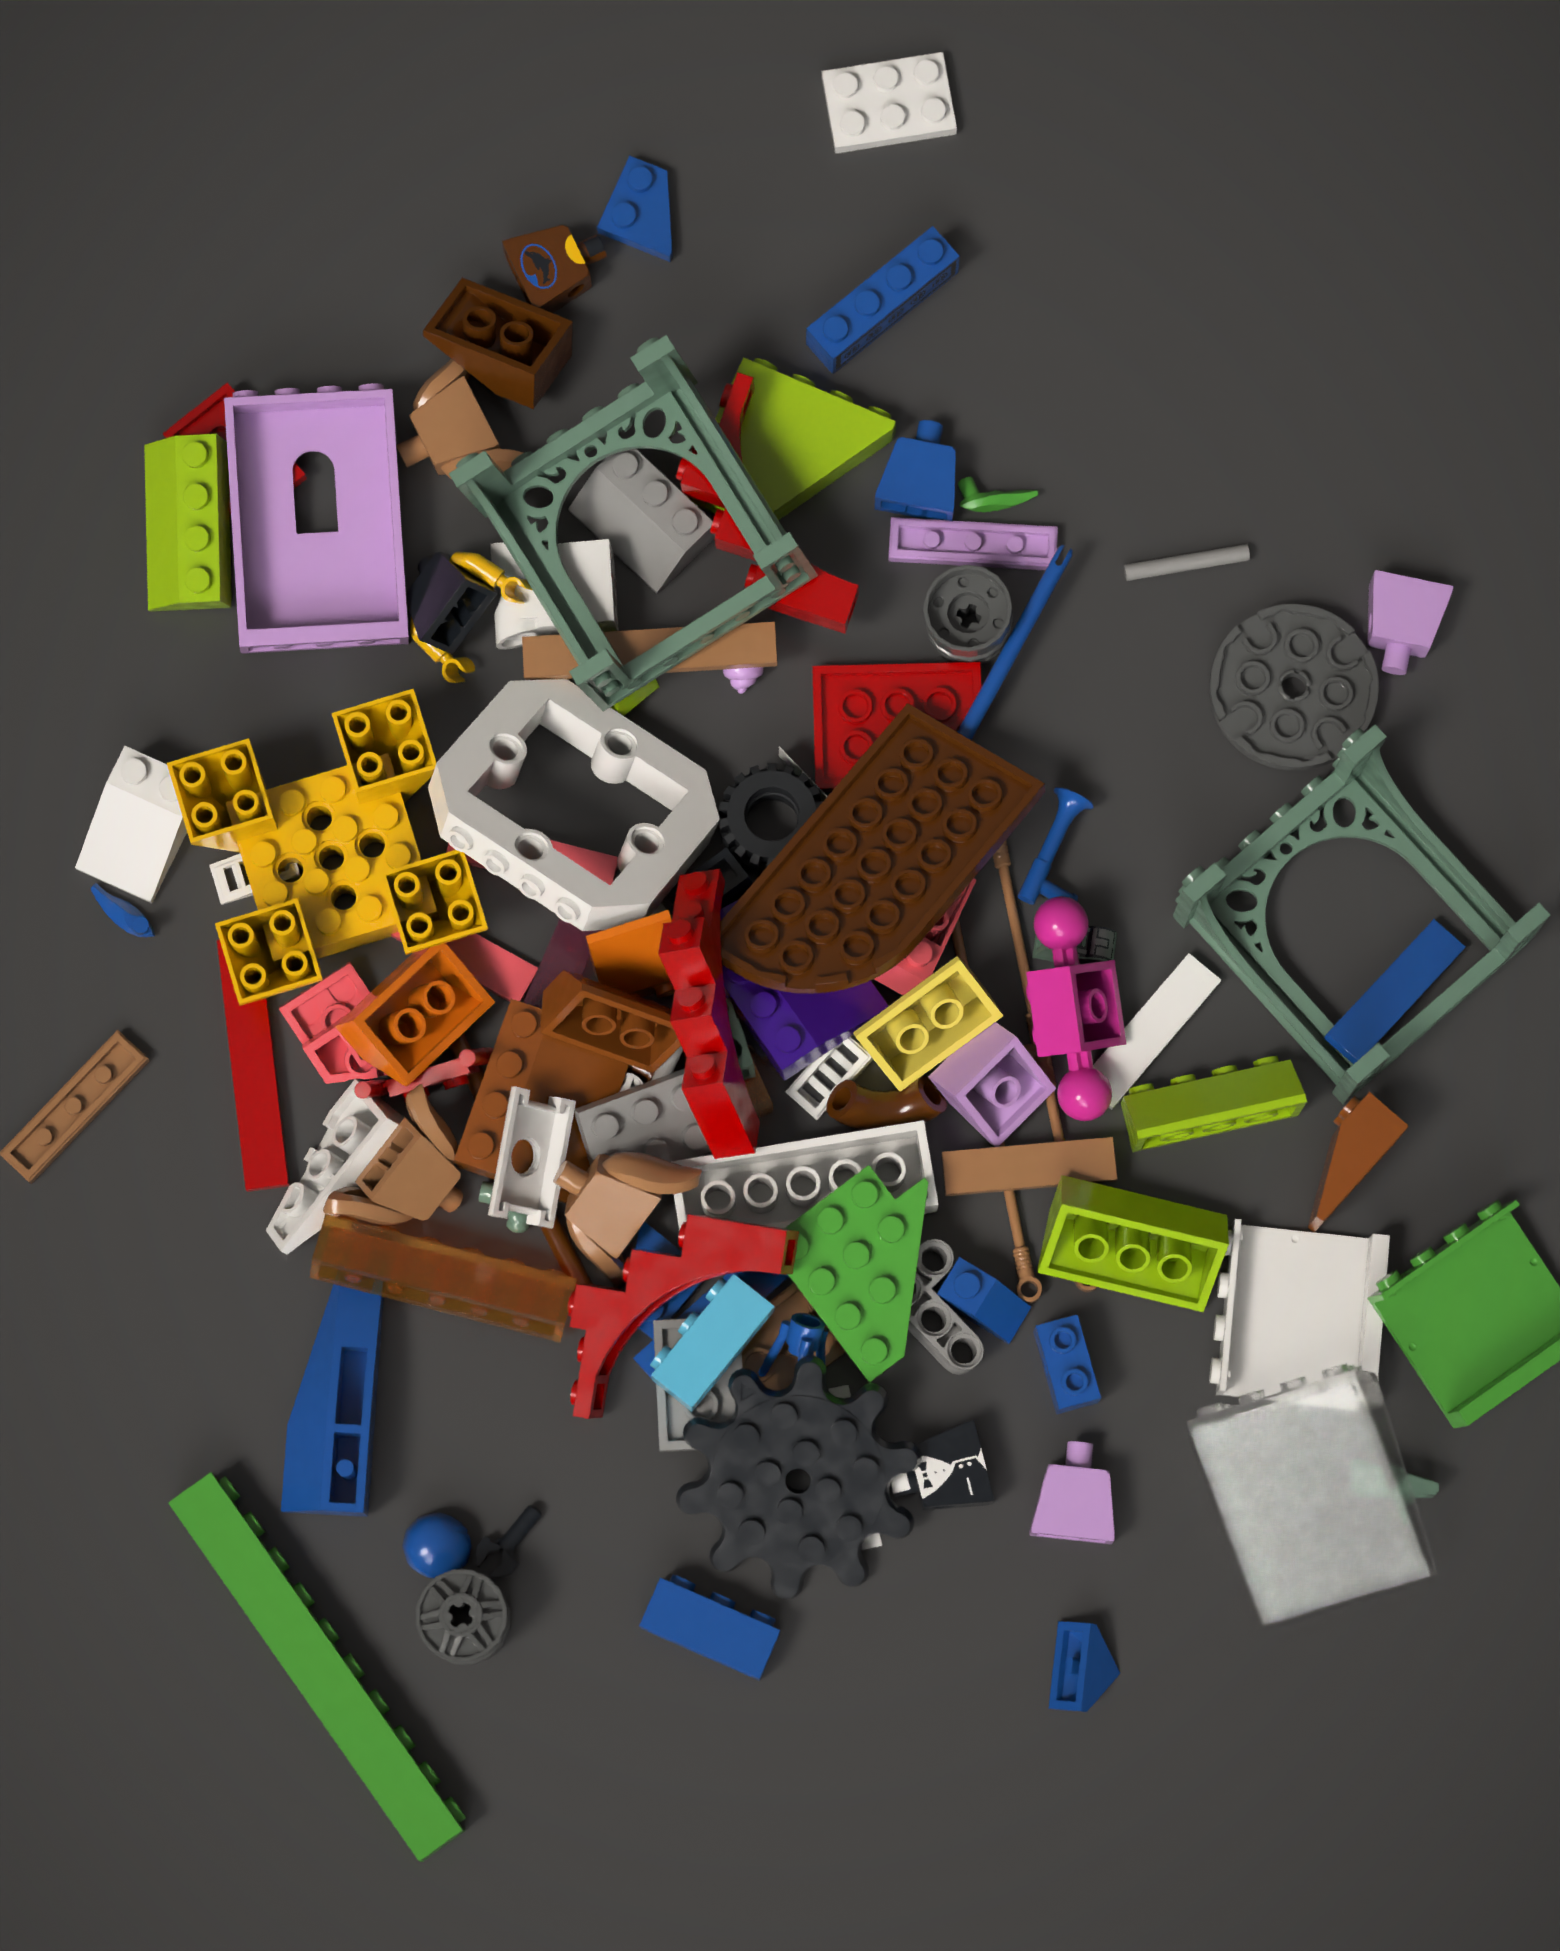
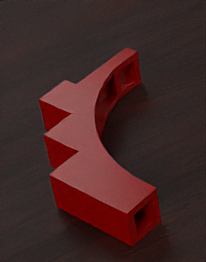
M737 372L734 384L726 383L719 407L725 409L718 424L742 461L741 427L755 387L753 377ZM693 448L692 453L697 455V451ZM682 458L676 474V479L681 480L682 493L686 496L725 508L704 474L689 461ZM725 508L724 511L717 509L710 529V533L715 535L716 549L756 561L753 557V551L727 509ZM811 563L818 576L767 608L846 634L859 597V585L833 576ZM751 564L744 588L766 576L759 565Z
M720 869L679 875L672 921L663 923L658 955L675 989L670 1023L687 1057L681 1089L714 1159L756 1153L760 1120L751 1102L738 1062L727 1010L720 939V910L725 879Z
M688 1214L687 1222L682 1223L679 1231L678 1243L679 1247L682 1248L681 1255L646 1249H632L631 1257H627L623 1267V1281L627 1283L626 1290L594 1284H576V1289L571 1293L568 1300L567 1313L571 1317L570 1327L584 1329L586 1333L585 1337L581 1338L577 1349V1360L581 1365L579 1378L573 1383L570 1394L571 1404L574 1405L573 1416L586 1419L603 1418L609 1375L621 1351L642 1323L661 1305L680 1292L700 1282L721 1275L746 1271L793 1274L799 1231L706 1215Z

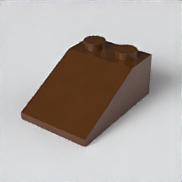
M463 277L423 329V337L496 395L531 409L536 407L572 356L573 321Z

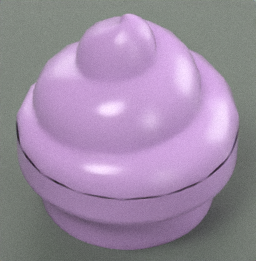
M764 667L723 669V674L726 678L730 679L731 686L739 694H743L747 687L753 685L757 678L763 674Z

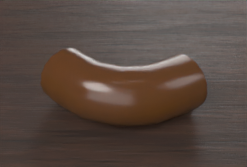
M921 1076L901 1092L898 1089L888 1091L871 1090L852 1080H845L840 1082L829 1095L826 1110L828 1115L836 1121L861 1131L922 1120L926 1123L947 1109V1101L927 1076Z

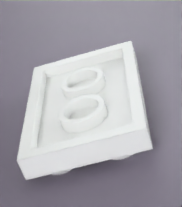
M943 52L822 71V82L835 154L955 135L957 132Z

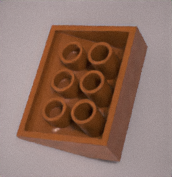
M511 999L454 1158L458 1168L495 1179L511 1086L531 1090L529 1100L548 1104L549 1096L576 1101V1109L619 1093L630 1065L541 1034L542 1009ZM574 1114L566 1160L586 1171L590 1164ZM524 1139L519 1140L512 1151V1166L517 1173L526 1172L533 1161L532 1146ZM560 1187L558 1201L567 1204L570 1192Z

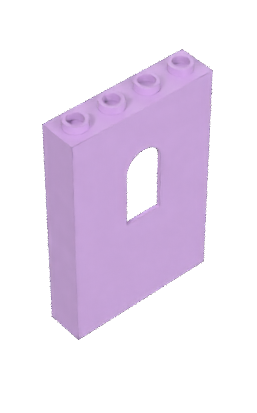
M372 383L360 385L359 391H342L340 386H323L317 388V393L300 394V389L282 388L275 390V395L258 396L257 391L241 390L234 392L233 397L224 398L238 632L241 654L409 644L393 390L384 389L382 384ZM312 451L323 453L333 463L338 532L296 534L293 466L296 460L304 453Z

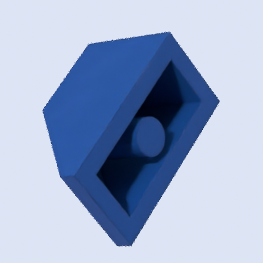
M960 1257L937 1293L954 1312L1007 1344H1010L1031 1309L1029 1304L997 1279Z

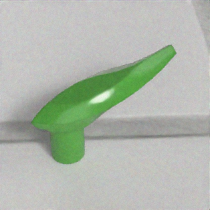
M965 477L958 482V487L964 497V500L960 502V507L974 512L1003 510L1038 496V490L1007 492L994 490L980 493L972 477Z

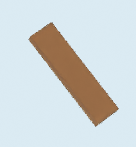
M117 1030L0 1151V1155L32 1184L150 1061L149 1058Z
M1113 1137L945 1151L941 1154L945 1196L1058 1187L1061 1175L1093 1183L1117 1181Z

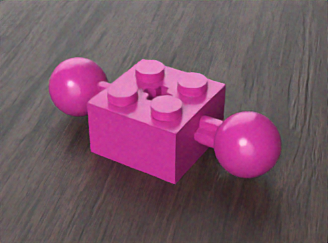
M1059 896L1045 901L1038 908L1034 917L1035 934L1044 946L1052 949L1055 968L1026 972L1028 983L1026 994L1031 1004L1033 1019L1032 1037L1037 1047L1038 1057L1067 1054L1069 1072L1063 1076L1058 1085L1057 1098L1059 1105L1069 1117L1078 1121H1091L1102 1116L1112 1100L1110 1082L1101 1071L1093 1067L1091 1050L1126 1045L1115 960L1079 965L1077 946L1084 940L1087 934L1088 916L1082 905L1076 900Z

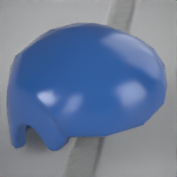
M429 1513L417 1517L406 1529L402 1548L406 1561L413 1570L425 1577L435 1578L451 1570H461L468 1563L472 1544L467 1528L460 1521L444 1513Z

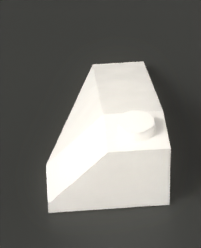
M354 1079L329 1111L323 1122V1125L328 1130L318 1148L310 1147L304 1158L308 1162L304 1175L300 1182H295L289 1186L266 1229V1232L280 1251L286 1255L340 1216L323 1213L328 1196L333 1191L344 1187H359L355 1182L404 1119L403 1116L380 1097L358 1098L355 1095L354 1088L361 1081Z

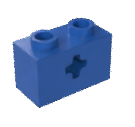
M1078 1314L1036 1325L1033 1333L1056 1415L1098 1404L1101 1396Z

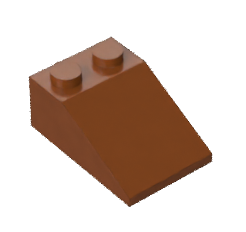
M1371 1092L1362 1101L1354 1096L1333 1121L1338 1128L1331 1137L1309 1220L1308 1229L1312 1232H1316L1409 1127Z

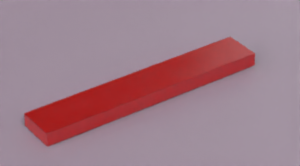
M217 940L245 1189L247 1192L288 1187L290 1184L268 998L239 1005L220 940Z

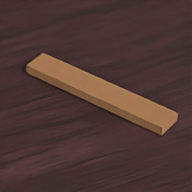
M775 622L743 623L665 673L778 666ZM684 627L603 633L622 664L625 665ZM560 635L522 637L525 680L573 679L569 671L577 667L578 664Z

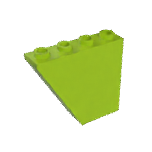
M743 357L737 372L753 377L755 387L741 427L742 461L778 520L888 445L895 436L896 421L891 419L889 413L880 408L870 406L868 409L854 404L853 399L842 392L832 390L830 393L816 388L815 383L804 376L793 374L792 377L777 372L776 366L763 359L756 358L754 361ZM736 372V374H735V376H734V379H733V381H732L731 384H734V381H735L737 372ZM720 407L715 419L718 423H720L725 408ZM687 496L698 508L714 515L717 509L725 510L723 507Z

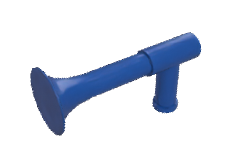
M1055 787L1053 789L1059 801L1055 820L1017 895L1020 900L1031 905L1035 904L1039 894L1048 899L1063 896L1078 901V895L1071 894L1046 879L1052 868L1051 864L1073 819L1081 811L1094 808L1088 799L1065 788Z

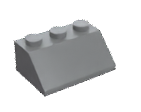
M637 449L621 451L606 457L594 469L568 508L569 512L599 540L609 539L613 553L657 595L715 539V535L710 533L712 520Z

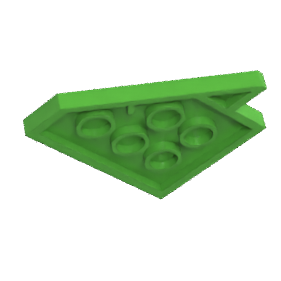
M870 1165L784 1228L799 1231L793 1274H788V1276L869 1383L905 1356L929 1183L924 1177L898 1198L894 1199Z

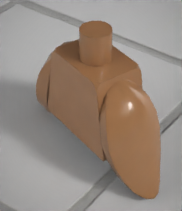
M452 359L437 370L418 391L413 403V412L409 415L417 435L397 444V450L407 468L429 457L437 474H446L450 479L452 478L449 473L457 468L456 465L462 458L472 453L480 454L483 451H486L504 472L512 467L511 462L523 454V452L500 449L499 443L467 383L471 374Z
M419 1084L407 1093L406 1107L413 1123L404 1117L355 1182L359 1187H344L333 1191L326 1200L323 1213L345 1215L379 1225H399L408 1222L412 1218L421 1221L427 1220L438 1206L447 1212H453L460 1206L463 1192L455 1187V1184L459 1181L461 1172L454 1166L458 1144L450 1127L431 1105L422 1084Z
M622 1152L611 1156L599 1154L586 1171L565 1160L558 1169L553 1183L570 1192L567 1198L565 1216L572 1240L585 1257L607 1276L614 1288H618L625 1283L623 1281L625 1259L622 1252L659 1203L662 1194H678L696 1188L699 1185L702 1170L682 1166L640 1152Z

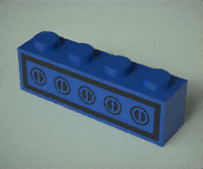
M932 226L806 328V345L826 368L834 374L955 276L959 269V254Z

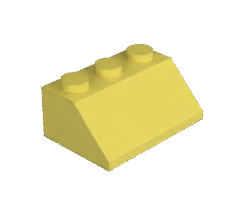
M956 956L854 1031L853 1034L899 1092H901L1002 1018L1003 1014L968 965Z

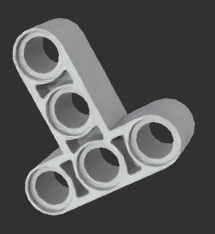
M931 1239L922 1243L919 1248L908 1331L950 1373L957 1375L967 1374L981 1361L984 1352L983 1344L979 1337L933 1290L952 1268L954 1255L947 1243L942 1240ZM928 1251L939 1254L943 1261L942 1269L935 1272L926 1269L922 1264V1254ZM931 1311L940 1316L942 1319V1329L939 1332H930L923 1327L921 1316L924 1312ZM959 1342L968 1345L972 1350L971 1362L965 1364L957 1362L951 1353L952 1345Z

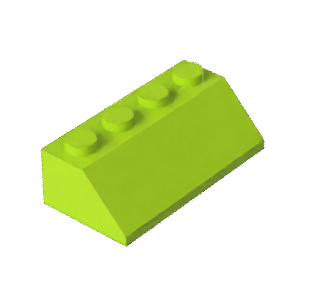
M217 434L173 436L145 444L148 611L232 608L227 441Z
M1270 1056L1254 1061V1067L1238 1071L1236 1065H1230L1212 1070L1213 1077L1196 1080L1195 1074H1189L1171 1079V1086L1154 1089V1085L1150 1083L1128 1089L1129 1095L1123 1096L1121 1107L1132 1153L1298 1116L1307 1103V1099L1291 1059L1279 1062L1278 1056Z
M1061 1175L1049 1210L1038 1264V1273L1204 1312L1229 1245L1227 1215Z

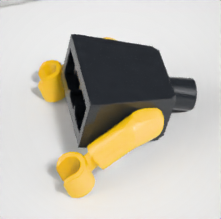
M440 551L434 555L424 557L419 562L418 572L420 575L407 591L406 600L411 613L410 634L413 640L435 663L440 661L443 664L442 675L446 681L460 683L465 682V679L459 674L458 667L465 673H472L475 671V665L470 658H454L451 654L455 652L497 595L494 588L499 586L502 597L506 601L524 604L525 602L516 597V586L519 584V586L525 589L532 590L526 579L506 577L504 569L480 554L459 551L450 556Z

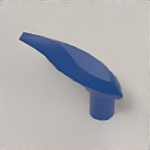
M97 883L91 887L97 902L116 925L137 937L155 936L151 924L136 907L123 899L112 896Z

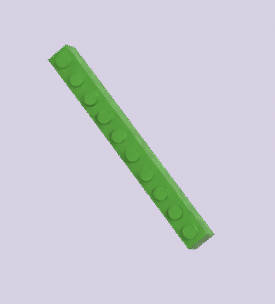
M210 1472L168 1502V1504L418 1861H425L466 1831L460 1823L466 1816L452 1797L444 1801L435 1788L441 1782L426 1760L420 1765L409 1751L416 1745L401 1724L395 1729L392 1727L384 1715L390 1711V1708L376 1689L370 1693L366 1690L359 1678L365 1675L363 1669L351 1653L345 1657L340 1653L334 1644L340 1637L326 1617L318 1621L309 1607L315 1601L303 1584L299 1582L293 1586L284 1572L290 1566L276 1546L268 1550L259 1536L265 1533V1530L251 1511L243 1515L234 1502L241 1496L226 1476L219 1480L215 1474Z

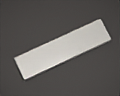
M1187 954L1124 1028L1126 1045L1108 1047L1093 1065L1110 1082L1112 1100L1109 1108L1113 1110L1128 1092V1089L1136 1083L1220 984L1221 979L1191 954Z

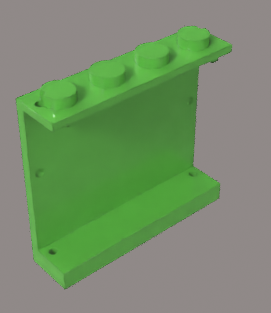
M1497 1199L1486 1205L1476 1213L1480 1220L1470 1227L1462 1223L1443 1236L1447 1243L1435 1251L1430 1246L1417 1253L1409 1260L1412 1264L1411 1268L1401 1275L1398 1270H1395L1376 1283L1379 1290L1368 1297L1369 1302L1453 1429L1469 1426L1560 1361V1286L1511 1214V1211L1520 1205L1517 1200L1501 1204Z

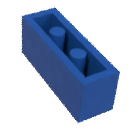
M672 1574L670 1581L660 1578L640 1622V1629L760 1681L781 1633V1630L773 1627L776 1619L753 1609L749 1616L733 1610L736 1604L735 1601L715 1592L711 1593L709 1599L693 1592L696 1584Z

